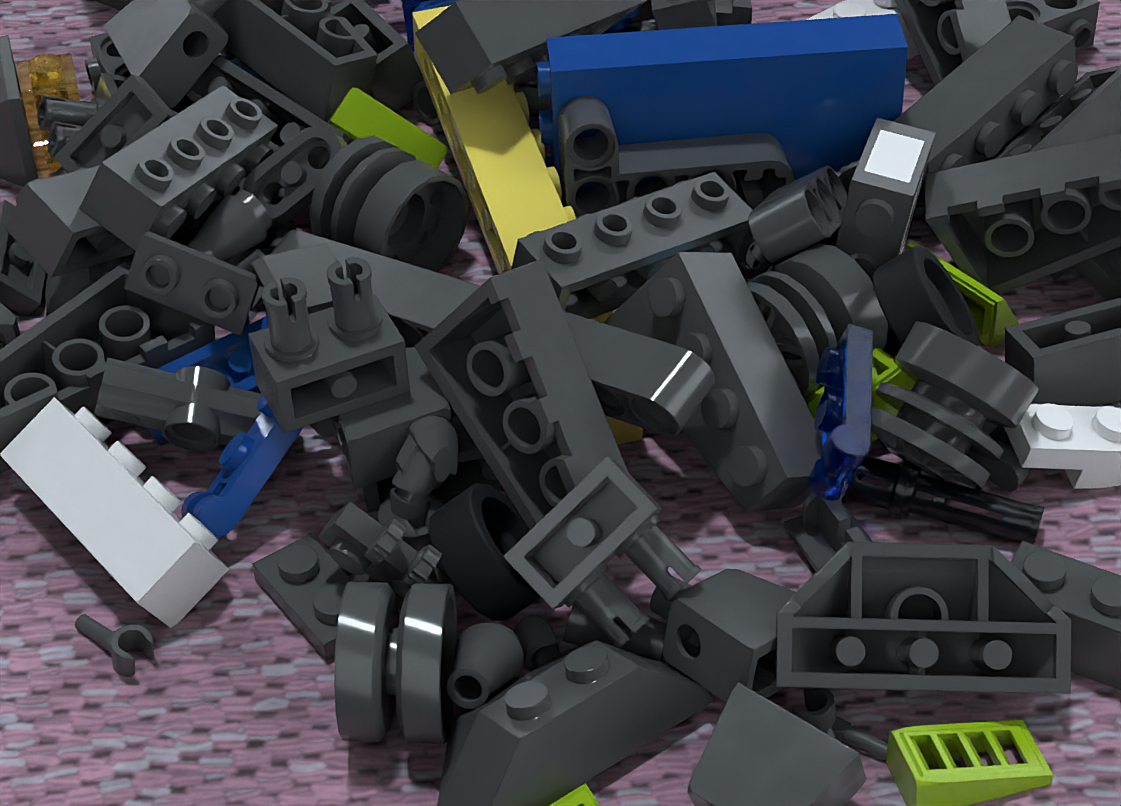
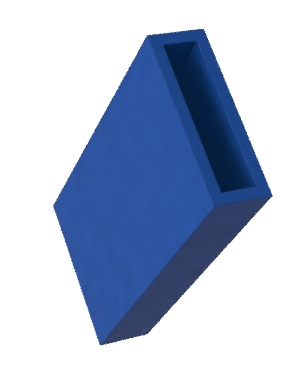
M885 14L547 38V61L537 62V83L539 98L549 97V110H539V130L541 132V143L551 145V156H545L546 167L554 166L557 170L561 184V203L563 207L568 205L559 174L557 121L559 112L564 104L580 96H593L607 106L618 145L748 133H768L776 137L781 143L795 180L826 165L830 166L835 172H839L843 166L859 161L876 119L881 118L894 121L902 114L908 46L898 15ZM598 129L583 130L577 137L586 138L593 136L598 132ZM715 171L703 172V173H701V174H700L699 176H697V177H700V176H703V175H706V174H709V173H712V172H715ZM649 176L643 178L638 184L650 183L657 177ZM588 182L583 184L579 188H593L600 182Z

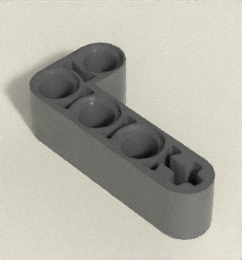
M593 96L576 97L564 104L559 112L557 121L559 174L567 205L573 208L576 219L585 214H592L622 204L634 197H642L674 186L678 182L694 179L707 171H715L751 209L756 208L773 191L795 181L793 171L781 143L776 137L768 133H748L618 145L609 110L601 100ZM598 129V132L593 136L586 138L577 137L583 130ZM649 176L657 177L650 183L638 184L643 178ZM588 182H600L593 188H579L580 186Z

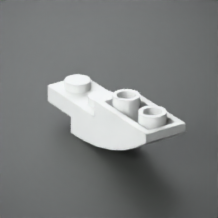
M1050 403L1030 404L1017 428L1004 427L1022 468L1065 469L1074 489L1106 488L1121 485V408L1113 406H1067Z

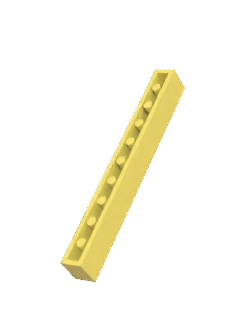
M449 6L412 12L416 60L498 274L511 270L518 239L526 237L535 231H543L575 220L574 210L571 206L563 207L561 203L562 191L557 170L554 166L546 167L545 147L544 143H541V132L538 128L530 129L529 108L524 93L522 91L515 93L514 83L508 85L504 80L481 94H477L474 87L450 94L415 32ZM613 311L591 318V320L603 323L613 314ZM606 416L617 445L642 440L643 428Z

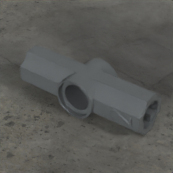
M107 358L94 415L161 430L164 438L175 446L187 450L205 451L216 448L218 444L227 446L242 431L247 434L261 414L257 410V404L262 394L231 387V382L225 375L207 367L188 366L178 369L176 373H171Z

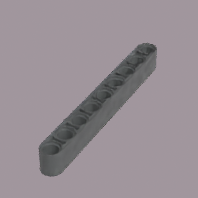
M292 229L271 253L275 254L327 242L336 260L342 265L345 277L347 276L345 258L359 257L366 260L372 270V293H375L405 340V348L414 347L480 287L477 284L300 230ZM563 311L604 414L671 437L679 435L716 381L715 374L710 366L702 358L680 346Z

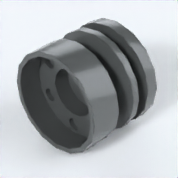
M376 136L358 138L342 148L324 168L314 189L309 213L311 229L316 236L438 272L453 257L464 235L469 211L467 193L460 180L430 164L417 160L414 155L399 149L388 141Z
M822 243L812 245L780 262L774 267L773 271L760 274L747 283L804 400L875 348L883 350L886 346L888 323L879 305L874 284L855 259L836 246Z
M916 321L893 361L908 377L915 381L914 386L910 391L900 386L881 382L875 393L883 401L899 411L897 416L868 406L859 423L874 433L886 446V449L904 461L915 463V466L921 467L922 471L941 480L958 481L981 490L987 482L990 473L966 456L968 451L970 450L995 461L999 460L1004 452L981 428L985 421L1007 428H1017L1039 388L1021 372L971 342L931 324Z

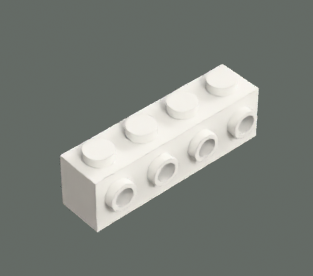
M54 397L0 453V456L136 603L170 628L177 625L229 570L210 550L219 540L189 512L181 520L174 513L182 504L181 501L154 476L144 483L139 475L146 466L118 440L109 447L104 441L112 432L93 413L83 406L74 414Z

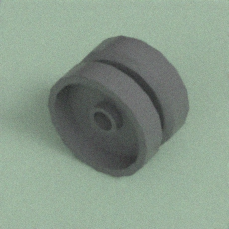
M352 581L347 583L342 596L338 617L334 674L335 712L338 732L343 741L380 742L391 728L396 707L398 725L408 743L445 744L447 742L454 702L447 692V681L452 674L457 645V609L452 584H413L404 597L399 620L397 599L388 582Z

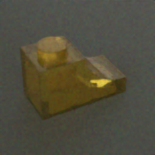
M71 53L59 55L41 54L30 60L16 62L38 176L56 173L62 166L56 158L50 157L48 152L49 131L40 130L37 116L41 97L49 95L81 101Z

